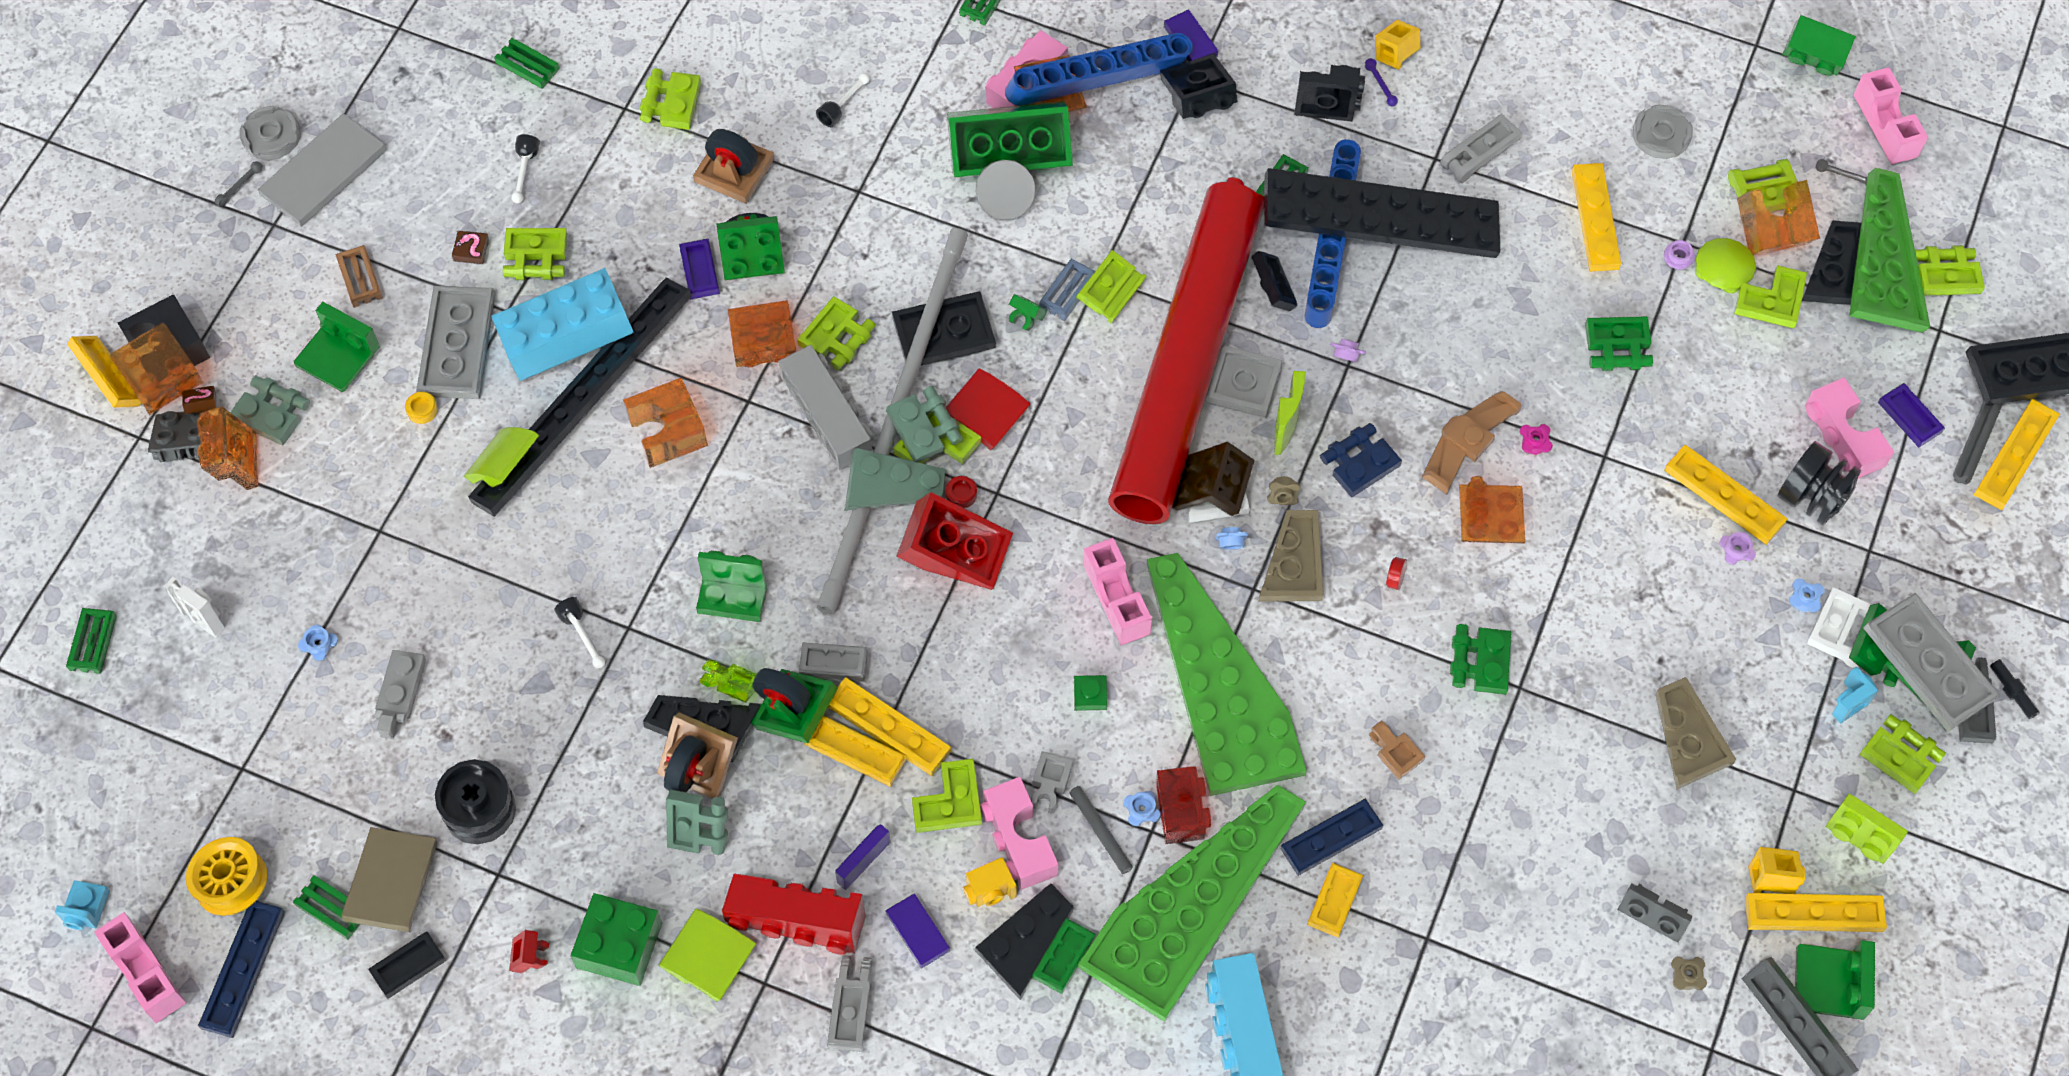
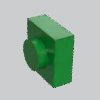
M1106 675L1074 676V711L1107 710Z

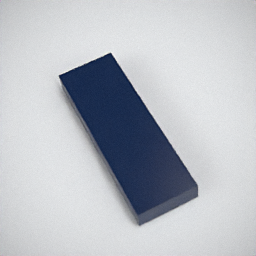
M1365 798L1283 843L1280 849L1299 876L1382 830L1383 824Z

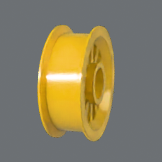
M223 837L207 843L193 856L186 871V885L190 894L198 900L206 911L219 916H227L244 911L256 902L266 886L268 872L264 860L247 841L237 837Z

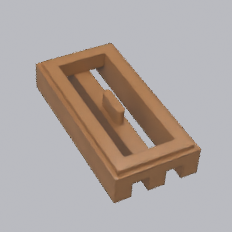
M365 245L335 254L353 308L358 307L359 302L362 301L365 304L370 303V299L375 297L377 300L383 299ZM359 254L362 255L373 288L367 291L356 255ZM350 258L361 290L359 294H355L344 259Z

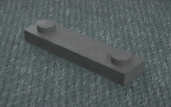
M1772 957L1766 958L1741 978L1816 1076H1852L1859 1071Z

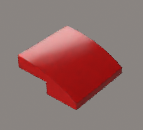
M978 368L945 408L952 418H955L958 422L981 436V443L991 451L1031 403L995 376Z

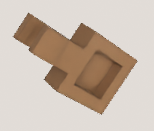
M1382 720L1371 728L1370 738L1375 744L1383 748L1377 756L1398 780L1424 761L1425 755L1404 732L1396 738Z

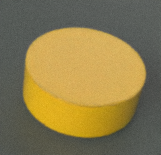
M416 392L409 396L405 402L406 413L414 423H428L437 415L438 406L435 398L430 393Z

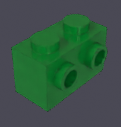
M1800 15L1793 26L1782 55L1787 56L1788 60L1792 63L1813 66L1817 72L1823 75L1831 76L1833 74L1837 76L1844 67L1856 36Z

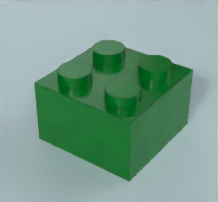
M593 893L570 955L576 969L641 986L663 924L658 910Z

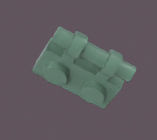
M255 375L250 385L258 389L259 392L256 396L244 392L229 413L228 418L232 423L283 446L300 422L298 416L292 414L296 407L305 411L309 407L310 400L301 396V392L293 388L287 390L279 386L277 381L269 377L263 379ZM272 397L282 400L279 407L269 403Z
M929 386L923 390V394L927 399V402L920 404L916 395L913 394L886 408L890 420L914 462H920L942 452L944 446L940 440L941 438L947 436L952 445L963 440L958 431L960 428L955 418L950 417L945 408V399L941 394L938 395L934 386ZM934 413L941 425L933 428L927 415Z
M670 790L666 798L667 848L699 854L702 846L706 845L711 846L713 854H723L725 845L728 843V831L725 829V823L728 821V809L725 806L724 798L714 797L711 801V807L703 806V796ZM703 823L711 824V829L703 828Z

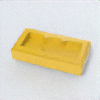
M1332 863L1307 925L1339 938L1363 875Z

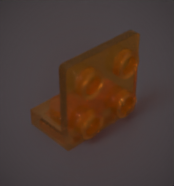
M164 323L157 325L110 354V358L149 415L182 396V391L193 389L203 383L197 369Z

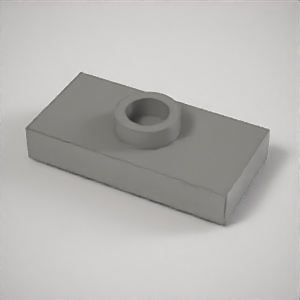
M802 642L799 673L816 678L843 680L846 677L849 680L864 681L867 647Z

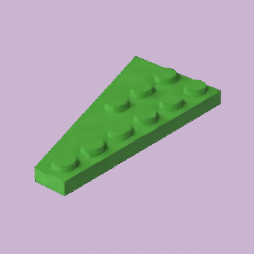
M1874 168L1868 173L1849 316L1923 333L1931 326L1900 174Z

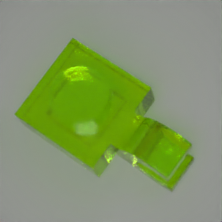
M708 659L702 666V670L709 673L705 672L699 682L706 687L717 685L716 691L745 703L755 692L752 684L757 674L733 663L729 668H726L711 659Z

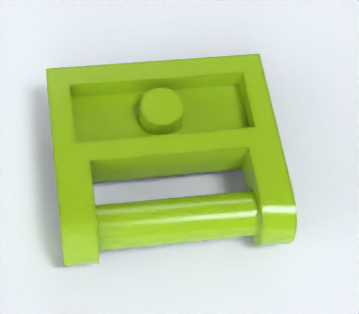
M1788 159L1777 160L1776 164L1742 171L1739 168L1728 171L1729 184L1731 187H1734L1746 217L1797 207L1804 203L1805 197ZM1777 175H1778V177H1780V178H1775V179H1770V180H1765V181H1760V182H1755V183H1750V184H1747V183H1746L1747 181H1752V180H1757V179H1762V178H1767V177H1772V176H1777Z

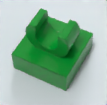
M1017 294L1012 296L1008 304L1017 309L1010 314L1009 322L1015 324L1018 317L1023 315L1026 321L1022 329L1026 331L1032 329L1034 319L1043 321L1048 311L1046 308Z

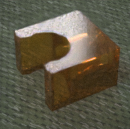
M1807 180L1795 182L1783 189V197L1786 201V209L1783 216L1771 214L1766 209L1763 202V193L1760 189L1749 191L1737 198L1747 246L1753 256L1804 246L1820 239Z
M682 377L623 399L631 427H638L647 422H658L664 425L659 433L654 436L645 437L641 441L649 468L708 446L704 426Z

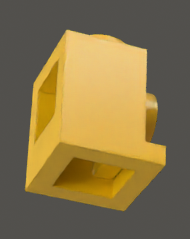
M1398 19L1375 35L1376 60L1398 70L1402 67V62L1421 48L1420 29Z
M1759 847L1748 866L1753 893H1761L1763 890L1795 894L1799 886L1804 884L1806 877L1805 867L1801 865L1798 851Z
M1003 857L965 873L966 885L962 888L970 905L976 904L977 907L986 904V906H992L1002 901L1004 895L1008 894L1010 900L1017 897V886Z

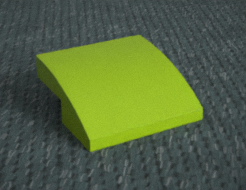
M1293 371L1289 398L1280 397L1275 424L1274 455L1282 454L1294 434L1300 412L1306 371Z
M519 427L500 429L467 470L464 477L472 484L480 480H484L491 487L501 484L539 435L535 431Z
M695 908L658 966L684 984H691L718 1002L725 994L756 943L727 924Z

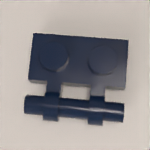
M1368 423L1362 428L1360 426L1350 431V436L1340 442L1335 441L1328 445V450L1320 454V458L1325 465L1334 460L1338 463L1339 466L1333 470L1332 476L1351 498L1399 468L1402 463V459L1383 438L1372 444L1369 438L1377 433L1372 423ZM1357 446L1361 452L1350 458L1346 452Z

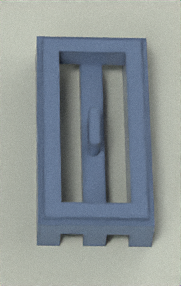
M1071 258L1042 297L1039 305L1049 309L1050 314L1054 316L1058 314L1061 320L1066 321L1080 301L1076 296L1095 271ZM1077 269V273L1067 284L1056 302H1051L1072 271ZM1084 274H1086V277L1084 278V280L1081 282V284L1079 285V287H1078V288L1076 289V291L1073 293V295H1072L1071 298L1068 300V302L1066 303V305L1062 308L1061 306L1063 305V303H1064V302L1066 301V299L1069 297V295H1070L1071 292L1074 290V288H1075L1076 285L1079 283V281L1082 279V277L1084 276Z

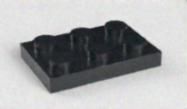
M980 291L944 299L921 366L996 348L995 337ZM926 304L892 311L893 323L905 362Z

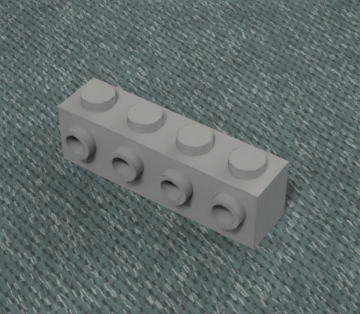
M812 345L778 361L782 380L839 470L851 465L852 452L856 448L872 452L871 441L874 440L869 426L866 423L863 425L857 418L859 413L852 400L846 401L843 396L844 389L836 376L832 378L827 371L829 366L822 353L817 355Z

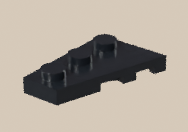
M657 695L643 720L644 728L668 737L673 717L677 713H682L737 737V743L731 759L733 763L753 726L751 723L761 704L749 703V706L735 705L731 701L719 700V703L700 702L697 698Z

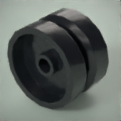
M472 759L459 762L447 769L439 779L434 794L436 808L450 833L460 841L476 845L492 842L503 835L513 823L516 812L514 795L500 769L488 761Z

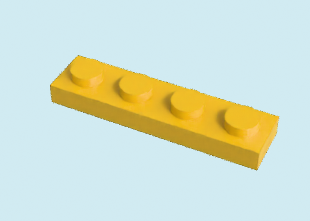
M1603 163L1573 164L1571 172L1589 272L1619 270L1621 258Z
M2031 399L1973 495L2002 511L2060 413Z
M1686 444L1667 463L1664 469L1665 472L1765 545L1773 539L1788 520L1780 512Z
M845 677L837 687L838 689L828 706L829 709L885 746L906 755V760L930 776L935 774L941 766V762H944L951 753V746Z
M1748 893L1745 897L1748 930L1884 932L1887 929L1884 898L1880 895Z

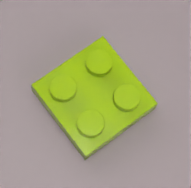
M1850 793L1825 826L1831 830L1837 839L1851 843L1859 848L1865 857L1873 861H1879L1882 864L1887 861L1908 833V830Z

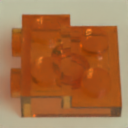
M788 300L728 309L736 367H755L769 362L778 363L779 360L796 352Z
M223 406L200 413L197 427L201 444L197 452L201 468L218 481L231 478L246 490L258 487L256 432Z

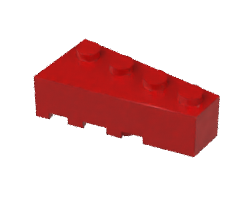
M735 873L733 874L722 908L725 922L734 929L746 931L748 928L760 930L764 936L779 939L780 936L793 938V941L799 945L812 947L813 944L825 946L829 952L844 955L846 952L855 954L866 917L863 895L860 893L851 892L849 898H844L836 895L837 891L835 889L823 887L821 892L812 893L803 884L791 883L786 884L785 888H781L779 883L772 879Z

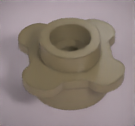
M1287 476L1277 477L1269 484V489L1271 490V493L1267 496L1269 503L1279 505H1295L1298 503L1296 495L1300 491V485L1292 478Z
M1675 957L1672 960L1671 967L1674 969L1673 985L1676 989L1692 990L1695 988L1703 990L1706 987L1707 980L1703 975L1705 962L1702 958L1694 957L1692 960H1684L1682 957ZM1686 971H1691L1692 976H1688Z

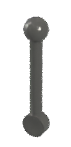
M1820 159L1816 163L1815 168L1819 172L1827 170L1867 185V177L1828 165V162L1824 159Z
M258 161L253 162L251 169L224 194H219L216 197L215 204L219 207L225 206L228 198L254 173L262 171V164Z

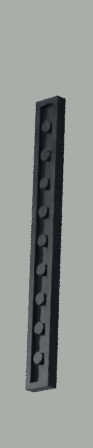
M666 277L629 317L628 320L634 333L606 344L528 429L535 431L539 437L505 480L494 487H491L482 480L468 496L470 502L495 517L692 297L689 289Z

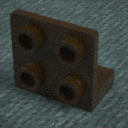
M1228 441L1189 454L1172 508L1178 511L1209 501L1230 516L1239 514L1255 460Z

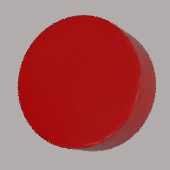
M967 476L952 478L946 485L947 500L962 508L970 507L977 499L976 483Z
M1399 557L1392 559L1386 581L1388 588L1400 590L1406 571L1407 559Z

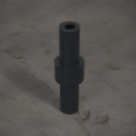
M2001 659L1989 666L2004 685L2002 690L2010 700H2015L2028 719H2032L2040 713L2025 693L2027 688L2019 678L2015 679Z

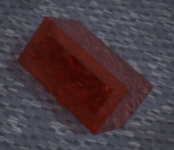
M1196 766L1157 770L1155 784L1165 844L1205 840L1206 828L1211 827L1209 808H1203L1201 797L1206 796L1204 777H1198Z

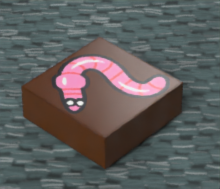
M457 231L452 252L453 261L483 264L489 241L488 234Z
M214 385L182 391L184 413L191 414L214 410L216 408Z

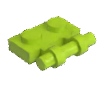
M658 68L652 69L651 76L647 78L645 84L646 96L640 103V120L649 123L653 115L660 116V124L663 127L690 130L701 86L700 75L671 72L670 80L664 81L662 80L663 71ZM658 94L666 95L664 103L656 101Z
M506 228L503 254L505 260H515V265H503V277H515V280H526V277H542L543 280H553V277H565V266L553 265L554 260H566L567 229ZM526 260H542V265H526Z
M1953 245L1948 249H1937L1936 246H1925L1924 249H1915L1917 261H1924V263H1919L1918 265L1924 296L1982 294L1985 285L1980 262H1967V260H1975V248ZM1951 260L1952 263H1940V261Z
M833 296L799 336L797 342L801 348L812 345L817 355L822 353L826 357L829 352L836 355L830 362V365L839 371L844 364H849L855 357L854 352L859 346L867 343L871 338L870 333L876 325L870 319H866L862 325L856 323L855 321L859 317L858 310ZM847 332L852 337L844 345L839 340Z
M1890 714L1883 724L1894 732L1891 734L1880 727L1859 755L1916 794L1936 768V765L1926 759L1927 755L1939 763L1946 752L1936 746L1937 742L1931 737L1926 739L1912 729L1911 723L1905 719L1901 721ZM1902 738L1905 739L1919 750L1916 752L1900 740Z

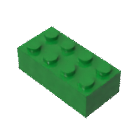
M1065 101L947 113L951 166L954 177L980 175L982 169L991 162L998 160L1016 161L1025 166L1027 170L1073 166L1069 112Z

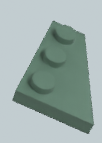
M856 448L852 452L844 511L862 507L879 508L884 505L916 504V501L930 492L942 497L946 469Z

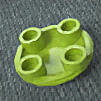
M1716 238L1706 242L1698 250L1695 259L1696 276L1714 287L1723 289L1729 294L1738 292L1741 284H1747L1753 278L1756 270L1755 258L1751 251L1739 241L1729 238Z

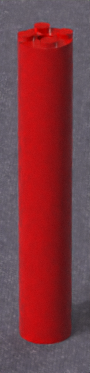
M1230 177L1226 182L1212 184L1206 191L1108 498L1110 507L1119 515L1135 522L1161 524L1166 522L1170 516L1263 214L1264 196L1244 186V182L1239 178Z

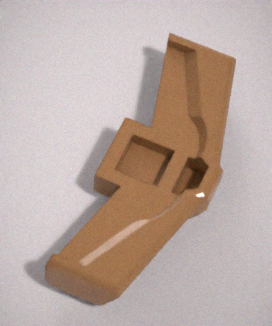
M1500 391L1465 414L1452 417L1442 428L1441 438L1425 468L1422 478L1447 495L1464 457L1467 456L1476 462L1494 440L1495 435L1490 430L1511 416L1517 415L1521 410V403L1506 392Z

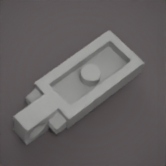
M392 650L375 707V718L379 719L377 731L380 733V737L394 739L398 722L405 723L406 718H410L426 663L424 654Z

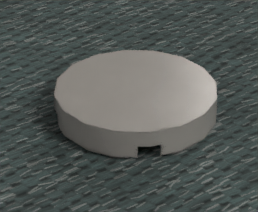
M1658 104L1651 106V109L1646 111L1644 109L1639 113L1633 125V138L1636 145L1644 153L1654 158L1669 159L1677 157L1686 151L1693 135L1692 124L1688 122L1685 118L1686 115L1681 110L1669 105Z
M278 106L261 107L251 112L246 117L247 121L244 125H241L239 130L240 140L246 151L253 157L262 160L280 159L289 154L298 145L301 137L300 126L293 113L288 110H282Z
M998 160L991 162L982 169L976 181L975 192L978 203L987 214L996 219L1009 220L1021 216L1029 209L1034 200L1035 184L1032 175L1025 166L1013 160Z

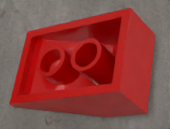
M930 492L916 501L896 557L922 570L992 590L998 578L1013 532Z

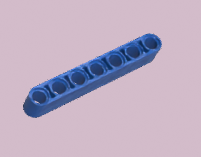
M1174 33L1020 68L1014 73L1006 86L1005 96L1010 103L1023 106L1160 74V70L1182 64L1192 51V42L1186 35Z
M1344 139L1335 145L1329 177L1356 180L1361 148L1355 141ZM1319 234L1304 314L1306 322L1311 327H1326L1332 319L1346 237ZM1315 307H1320L1324 310L1315 309Z

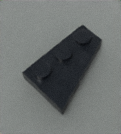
M1832 220L1802 301L1851 305L1861 230L1860 222Z
M1050 883L975 947V952L1021 1000L1032 980L1034 971L1065 919L1070 918L1074 907Z

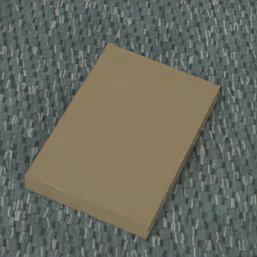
M370 827L341 915L342 920L356 924L410 932L437 846L436 838Z

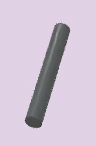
M1080 786L1073 788L1069 794L1121 874L1129 872L1133 868L1132 864Z

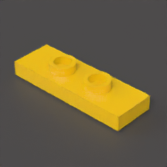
M71 336L67 343L68 347L114 408L140 406L144 398L98 336Z
M825 716L819 722L809 743H804L805 746L889 787L892 786L906 762V755Z

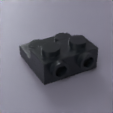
M1214 54L1160 70L1161 81L1171 93L1172 104L1183 119L1189 117L1200 118L1206 112L1214 109L1226 110L1233 103L1238 102L1236 82Z
M1331 65L1329 74L1315 71H1300L1294 115L1352 122L1354 110L1360 111L1365 85V76L1360 75V68L1348 65Z

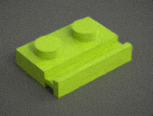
M1111 250L1076 298L1097 314L1105 316L1108 322L1112 323L1147 276L1144 273L1140 274L1135 270V266Z

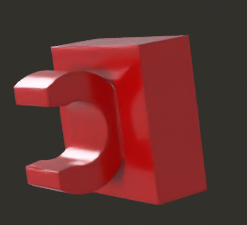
M522 931L512 939L509 971L523 973L531 967L541 969L546 966L548 961L539 959L536 956V950L545 951L549 948V943L544 940L537 941L538 932Z

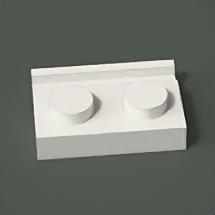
M174 577L164 585V588L182 615L188 614L192 622L214 637H217L223 631L224 626L218 618L220 612L210 604L212 599L199 588L193 591L184 584L180 586Z

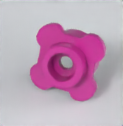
M1541 424L1539 427L1523 425L1519 431L1523 436L1522 450L1534 455L1549 452L1553 446L1552 442L1549 441L1550 427L1546 424Z

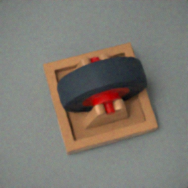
M716 129L710 134L705 143L707 154L693 174V179L695 183L747 204L774 161V152L748 142L745 137L733 131Z
M677 713L673 717L657 771L658 775L664 777V788L668 791L675 790L685 793L692 789L712 799L719 797L738 738L682 713Z

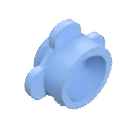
M1240 527L1222 528V533H1217L1215 540L1219 541L1220 549H1241L1245 547L1248 532H1241Z
M1796 579L1792 584L1794 592L1789 598L1790 604L1803 612L1819 611L1821 608L1819 601L1825 592L1824 587L1819 583L1813 585L1806 583L1803 579ZM1807 593L1810 597H1805L1804 594Z
M313 625L306 630L302 640L298 643V647L301 652H308L313 655L316 661H321L326 658L327 651L337 644L338 638L334 633L328 634L321 625ZM316 641H321L319 645L315 644Z
M1139 792L1133 796L1128 795L1125 797L1123 804L1129 811L1128 822L1132 826H1139L1142 822L1146 821L1156 822L1159 820L1160 811L1156 809V797L1153 792ZM1143 806L1145 807V810L1140 811L1139 807Z

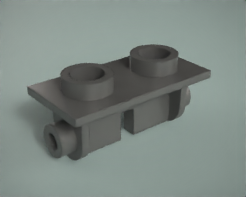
M1631 883L1617 910L1679 943L1693 917L1687 913L1688 909H1683L1667 899L1664 904L1658 902L1659 895L1644 888L1640 883L1638 886Z

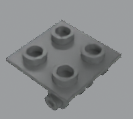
M219 408L185 414L184 411H167L162 414H156L148 453L152 452L153 459L160 462L184 460V449L188 459L194 458V452L196 458L212 457L213 453H218L217 441H213Z

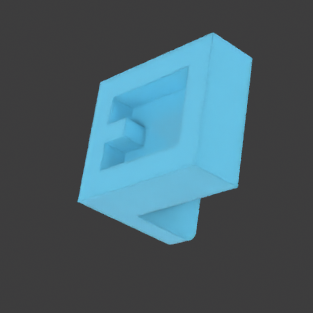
M1858 667L1852 669L1844 681V684L1849 689L1836 699L1838 705L1832 715L1840 724L1868 706L1878 692L1871 677L1862 673Z
M74 880L65 906L57 905L55 913L63 921V925L68 928L83 930L85 926L96 929L110 890L106 886Z

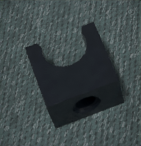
M174 294L118 322L132 350L140 349L145 344L151 342H160L156 350L150 354L143 355L139 359L154 387L210 359L199 335Z

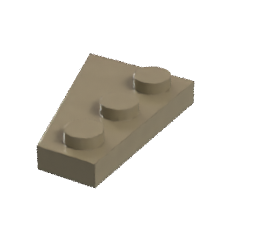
M1286 510L1258 602L1322 601L1323 580L1318 510Z
M1686 677L1657 690L1655 696L1676 790L1735 763L1736 758Z

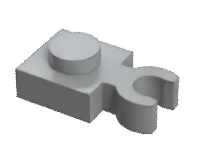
M1041 752L1032 780V786L1040 787L1031 797L1034 809H1036L1040 799H1047L1050 802L1048 813L1055 811L1057 800L1055 792L1065 793L1073 767V759Z

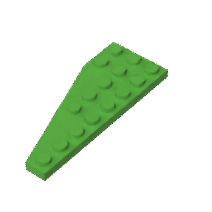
M1178 553L1147 559L1146 565L1209 795L1214 796L1305 776L1306 767L1289 710Z
M1276 785L1250 805L1235 820L1229 821L1220 828L1218 833L1210 839L1203 841L1174 863L1150 885L1144 886L1128 902L1118 906L1079 962L1078 968L1165 1022L1304 809L1306 801Z

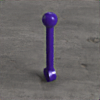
M1372 58L1365 61V69L1373 73L1387 97V104L1391 107L1397 105L1398 98L1391 94L1376 69V60Z

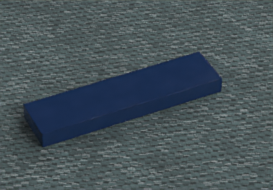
M256 901L246 909L198 1024L201 1030L230 1038L234 1037L285 913L283 908Z

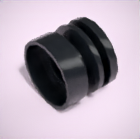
M1814 441L1797 462L1777 496L1793 507L1799 505L1805 498L1811 500L1806 511V515L1809 517L1819 506L1822 507L1823 510L1817 522L1824 526L1846 504L1856 488V483L1862 470L1854 466L1846 477L1841 475L1848 461L1843 459L1833 469L1830 468L1828 464L1833 452Z

